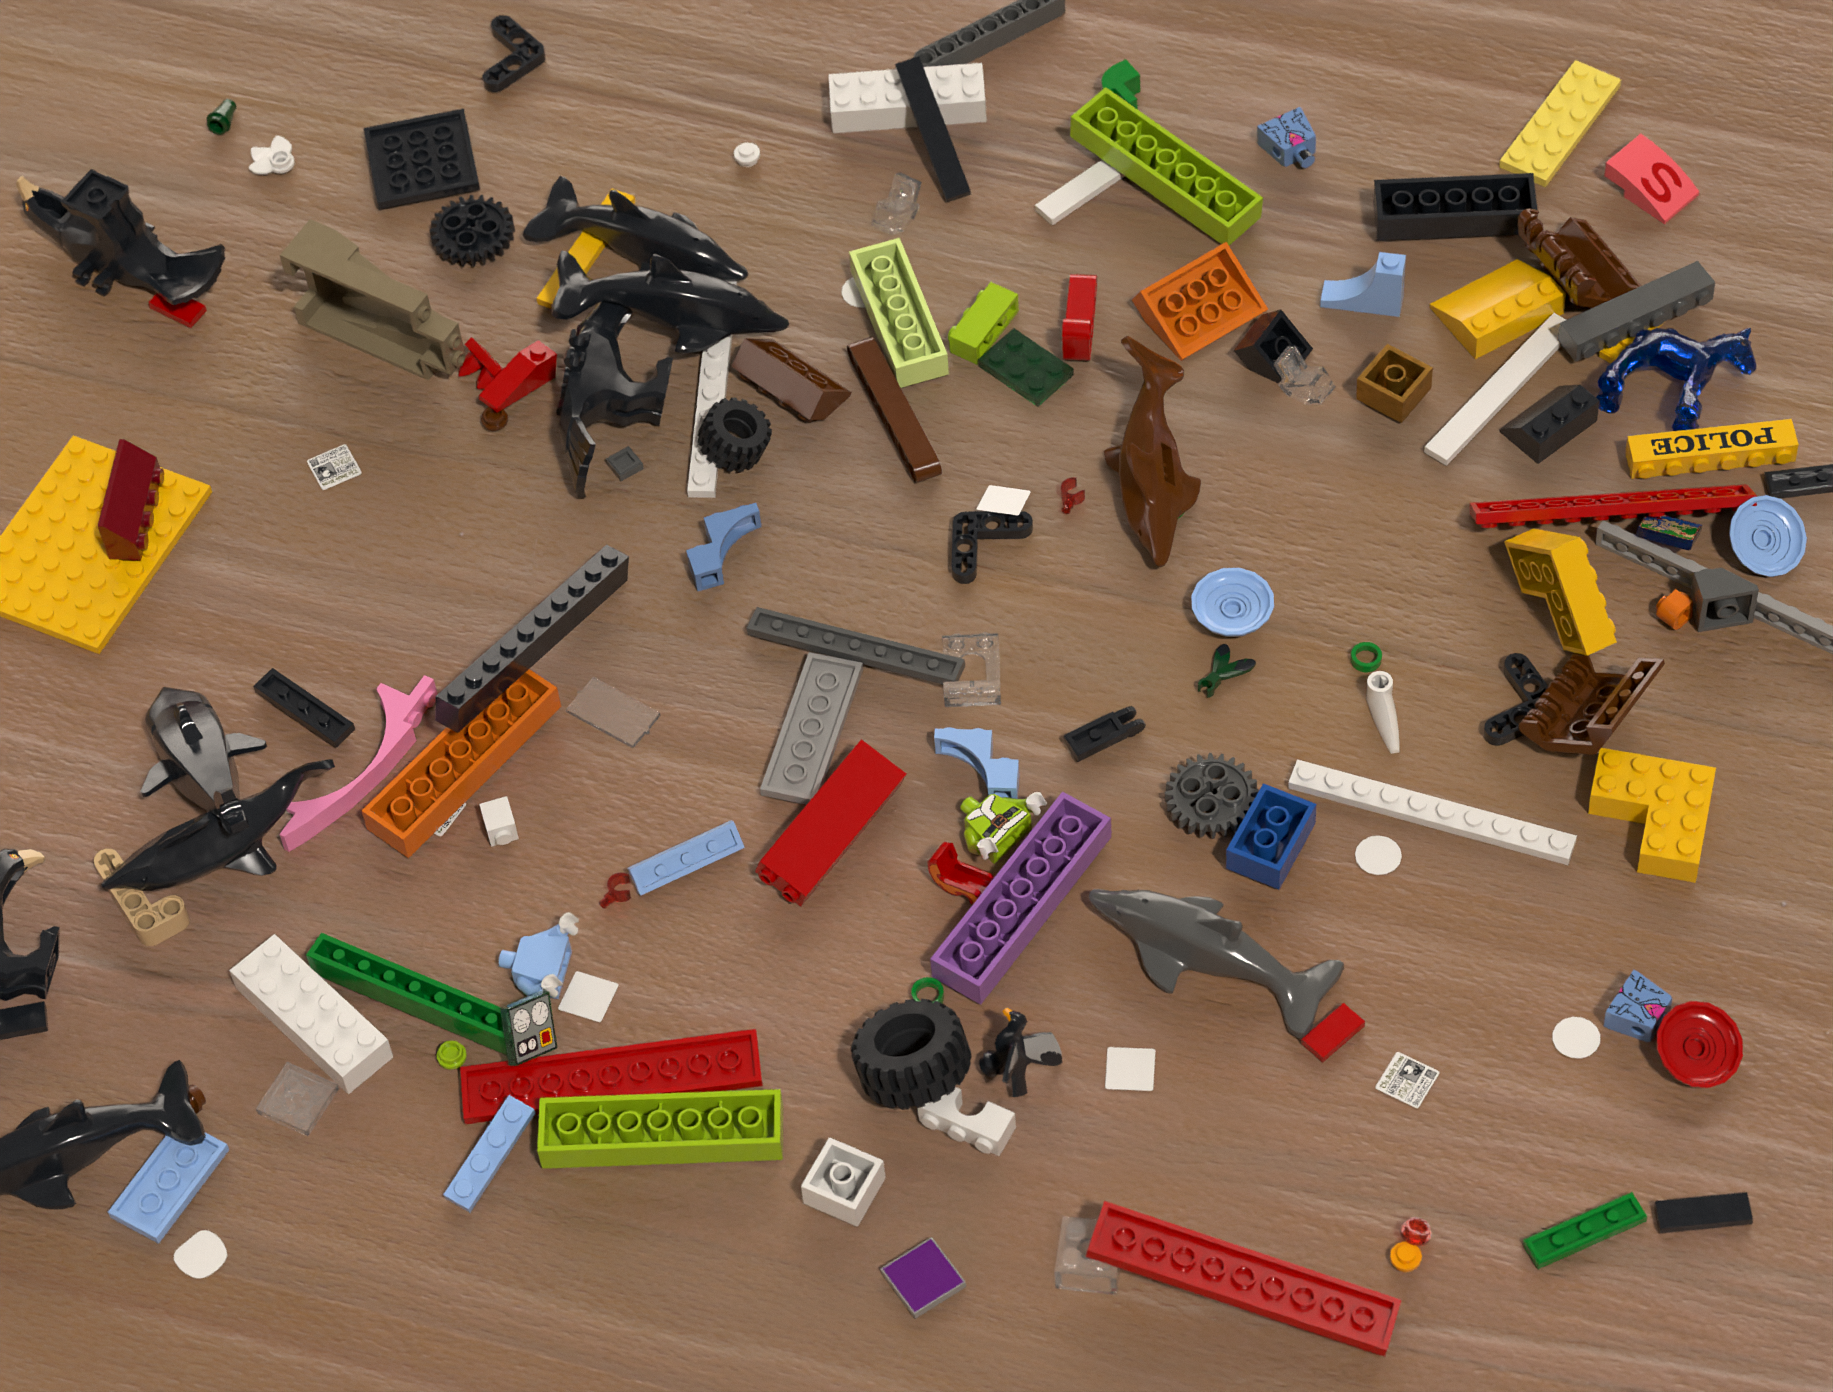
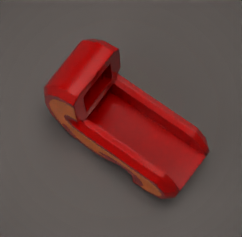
M943 842L927 861L929 874L934 882L944 891L955 896L964 895L969 899L970 904L973 905L994 879V876L987 871L959 861L954 844L952 842Z

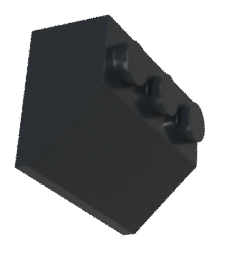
M1581 385L1558 386L1500 428V433L1534 462L1539 464L1597 422L1600 401Z

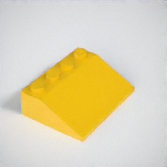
M1516 259L1430 303L1429 308L1476 360L1541 326L1553 313L1559 316L1564 314L1566 293L1550 275Z

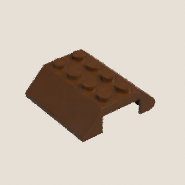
M1525 209L1519 214L1518 231L1520 237L1525 241V247L1540 259L1539 264L1555 277L1554 281L1562 289H1565L1570 295L1569 300L1577 307L1594 308L1641 286L1586 220L1569 217L1558 233L1543 230V223L1537 216L1539 214L1538 210Z
M1573 654L1566 665L1563 666L1562 673L1556 675L1540 696V699L1536 701V707L1531 709L1520 722L1519 730L1546 751L1596 755L1664 666V659L1638 657L1626 674L1596 673L1589 655Z

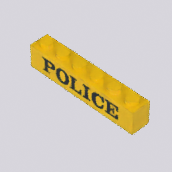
M1792 419L1627 436L1625 454L1631 479H1647L1655 476H1675L1683 473H1703L1712 470H1731L1740 467H1759L1761 465L1796 462L1799 444Z

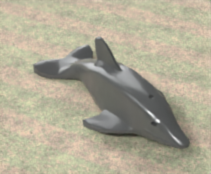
M1094 889L1089 893L1091 904L1136 941L1143 966L1149 977L1159 988L1167 993H1173L1178 976L1186 970L1220 977H1234L1255 981L1269 987L1276 994L1285 1024L1289 1032L1297 1038H1303L1309 1033L1313 1026L1320 1001L1339 980L1344 970V963L1342 961L1328 960L1306 971H1290L1248 934L1243 932V925L1240 921H1233L1217 915L1224 904L1210 897L1194 896L1178 899L1158 892L1139 889L1120 891Z

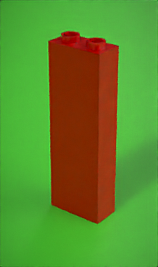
M861 739L759 861L755 872L760 880L769 886L773 885L787 901L796 903L801 907L901 786L907 773Z

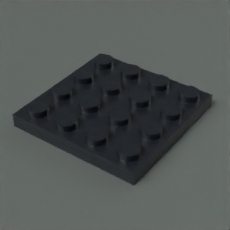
M464 108L363 128L379 210L481 190Z

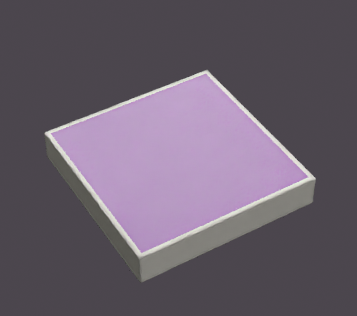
M932 1237L880 1268L882 1276L914 1319L966 1288L965 1280Z

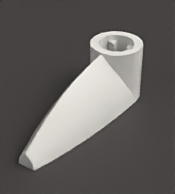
M1376 671L1369 675L1367 679L1366 696L1368 706L1391 754L1400 752L1397 714L1392 696L1393 679L1387 672Z

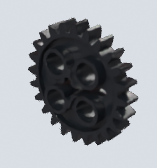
M470 195L469 200L465 201L461 196L459 197L460 203L456 204L451 200L450 208L442 206V214L435 213L436 220L431 221L432 229H430L432 245L435 247L437 254L442 253L443 260L450 258L451 264H455L460 260L462 267L466 265L467 261L471 262L472 267H475L476 261L480 260L485 265L486 258L495 261L494 254L504 255L503 248H510L509 241L514 240L513 232H515L513 216L509 214L508 207L503 208L501 201L494 204L493 197L484 201L483 195H480L478 200H474L473 195Z

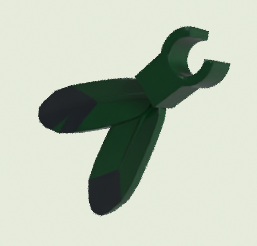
M1227 644L1220 645L1215 652L1212 672L1198 682V692L1203 687H1209L1207 689V698L1212 697L1216 688L1221 684V680L1234 678L1250 672L1255 667L1256 661L1245 658L1229 663V646Z

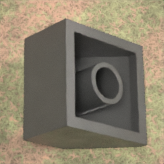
M1724 568L1703 569L1694 572L1690 599L1693 601L1692 616L1697 631L1703 632L1753 623L1759 592L1758 586Z

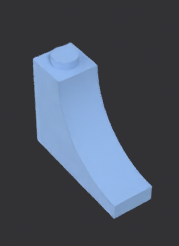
M1379 252L1375 265L1363 275L1347 280H1324L1320 307L1400 317L1404 298L1406 255Z

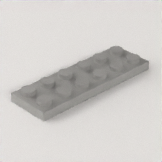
M811 652L808 653L760 788L762 796L807 805L823 786L863 672V663Z

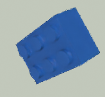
M1263 783L1226 849V869L1280 890L1316 824V804Z

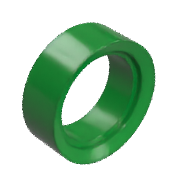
M1362 642L1353 647L1351 651V664L1356 670L1368 673L1380 667L1382 651L1376 644ZM1361 651H1371L1376 655L1377 659L1371 663H1363L1357 659L1356 655Z
M924 977L913 984L911 994L912 999L915 1001H920L917 998V994L921 989L931 987L939 993L937 999L932 1001V1003L935 1001L943 1003L944 988L937 979Z

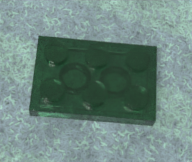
M1015 328L978 359V366L1037 407L1074 376V368Z

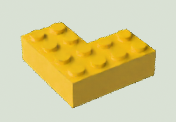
M1531 529L1504 541L1522 593L1546 599L1563 650L1588 656L1617 643L1614 635L1616 633L1615 625L1608 618L1605 609L1607 606L1605 597L1599 592L1596 584L1598 579L1596 571L1588 561V548L1580 537Z
M1601 748L1591 790L1588 814L1645 824L1637 869L1638 873L1696 883L1716 767Z

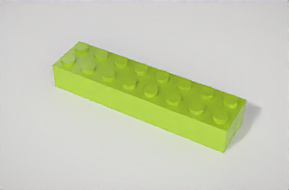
M1105 87L1071 116V138L1219 243L1227 242L1228 245H1231L1261 218L1262 196Z
M781 1089L540 1098L537 1152L542 1169L783 1160V1101Z

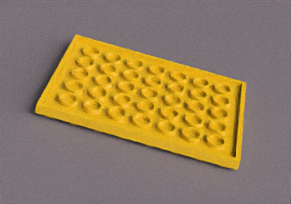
M73 435L0 536V617L100 654L212 493V489L208 484L163 468L164 482L159 484V503L153 509L154 523L153 527L148 530V548L143 551L141 561L109 559L97 526L116 451Z

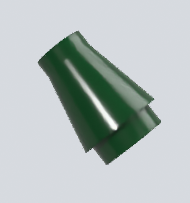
M224 99L207 116V127L212 133L221 135L230 130L234 112L237 108L233 100Z

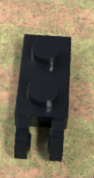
M1128 706L1115 713L1110 712L1065 734L1063 738L1064 743L1077 762L1127 737L1139 734L1144 730L1146 724L1141 718L1127 723L1137 715L1135 708Z

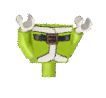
M1035 792L1029 795L1027 799L999 797L996 794H990L981 803L971 796L967 797L960 809L967 815L964 819V837L968 851L982 856L983 860L989 859L995 864L1032 830L1030 813L1033 812L1034 815H1039L1041 812L1039 806L1047 805L1042 794Z

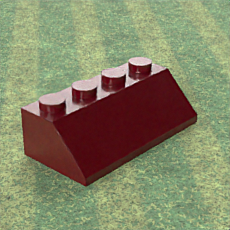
M119 439L97 527L109 559L141 561L143 551L148 548V530L153 527V509L159 503L158 488L159 484L164 482V470L160 468L156 456L125 439Z

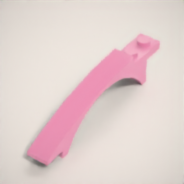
M424 675L410 695L380 683L376 690L381 698L380 704L386 714V729L377 755L362 774L343 788L316 799L291 802L287 812L293 814V817L279 834L284 850L290 852L317 835L351 810L391 772L416 742L413 728L418 727L424 713L436 702L437 690L434 679Z

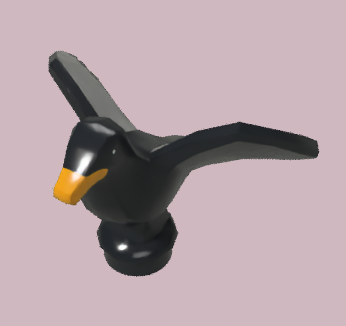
M1005 1008L1003 1014L1007 1017L1009 1023L996 1036V1051H986L979 1059V1066L988 1077L994 1078L1003 1073L1002 1082L1008 1083L1011 1078L1012 1096L1020 1097L1028 1093L1025 1079L1027 1065L1031 1062L1046 1066L1060 1065L1062 1063V1053L1052 1032L1023 1036L1022 1031L1027 1024L1026 1016L1020 1012Z

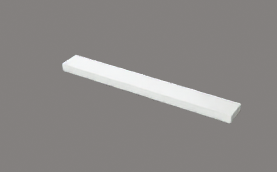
M1553 313L1425 446L1424 453L1447 466L1562 346L1558 341L1560 323L1566 319Z

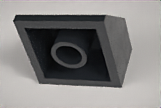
M1280 309L1262 314L1234 349V352L1250 371L1283 386L1288 383L1313 348Z

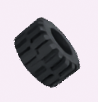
M731 397L729 401L724 398L719 403L715 402L709 409L698 431L697 436L699 438L697 441L698 445L702 446L700 449L702 454H707V460L710 463L715 462L717 464L716 467L720 469L725 467L727 471L733 472L736 469L738 472H742L745 468L748 470L753 468L754 464L759 462L771 439L772 429L769 428L771 425L769 419H765L766 414L763 411H759L757 409L758 406L755 404H748V401L745 399L738 401L737 398ZM728 431L737 434V435L740 436L741 438H737V437L731 435Z

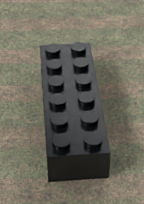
M1533 173L1374 180L1373 203L1377 241L1519 235V214L1525 209L1538 210Z

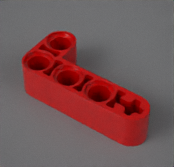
M1070 274L1066 319H1063L1062 327L1063 360H1091L1097 297V275Z

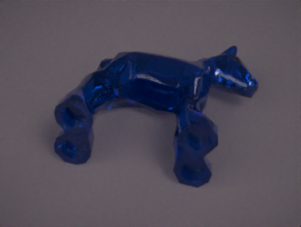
M1672 328L1642 329L1636 334L1631 344L1622 350L1617 359L1607 366L1606 371L1598 379V387L1601 389L1596 396L1600 401L1599 409L1606 413H1616L1623 399L1625 379L1634 372L1654 369L1666 372L1675 379L1685 381L1679 394V401L1675 407L1676 418L1672 425L1673 431L1699 429L1697 419L1700 418L1702 404L1698 400V396L1712 379L1716 366L1722 361H1727L1743 374L1751 375L1756 371V360L1751 348L1752 342L1748 339L1751 328L1743 329L1736 334L1723 333L1702 342L1681 335Z

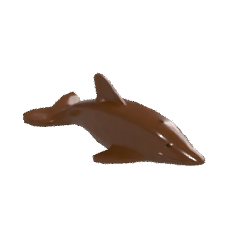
M1126 336L1121 339V343L1142 367L1144 381L1132 408L1122 444L1107 448L1104 451L1107 465L1119 473L1122 501L1130 528L1139 539V542L1149 551L1154 563L1158 567H1163L1170 556L1178 518L1195 504L1201 487L1200 478L1189 476L1183 470L1177 444L1164 413L1165 393L1184 378V369L1178 363L1153 352L1133 338Z

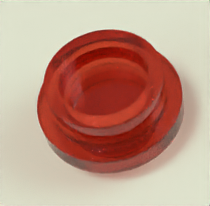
M1412 1217L1402 1224L1400 1235L1411 1245L1424 1246L1431 1238L1430 1225L1422 1218Z

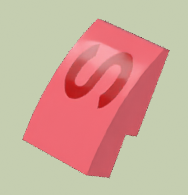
M1639 134L1606 162L1605 177L1625 190L1624 197L1663 224L1668 222L1699 195L1696 186L1675 161L1642 134Z

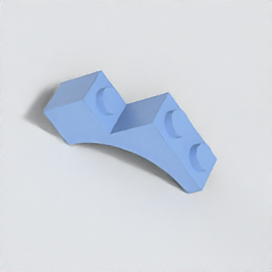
M935 728L934 742L936 754L952 756L972 766L983 778L988 790V796L996 794L999 797L1018 799L1019 760L1010 758L992 759V730L981 728Z

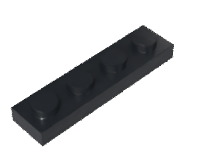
M274 668L267 672L253 686L255 693L335 748L355 730L353 722Z

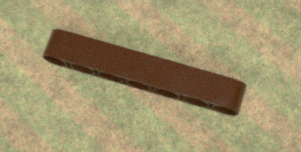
M871 336L848 344L847 352L850 361L913 481L919 483L941 475L942 469L939 459L874 337Z

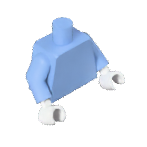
M565 913L560 918L559 924L546 931L522 937L517 952L502 950L500 953L499 967L512 969L514 984L532 1000L546 994L551 998L559 999L572 954L567 935L568 933L570 935L578 933V928L573 924L577 923L579 919L572 913Z

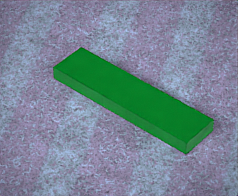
M1630 1192L1524 1239L1523 1246L1538 1270L1647 1222L1648 1216L1633 1192Z

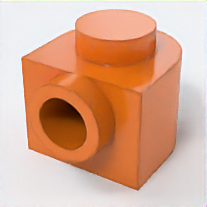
M1675 589L1670 595H1665L1658 601L1656 616L1674 630H1678L1692 618L1693 601L1686 593Z

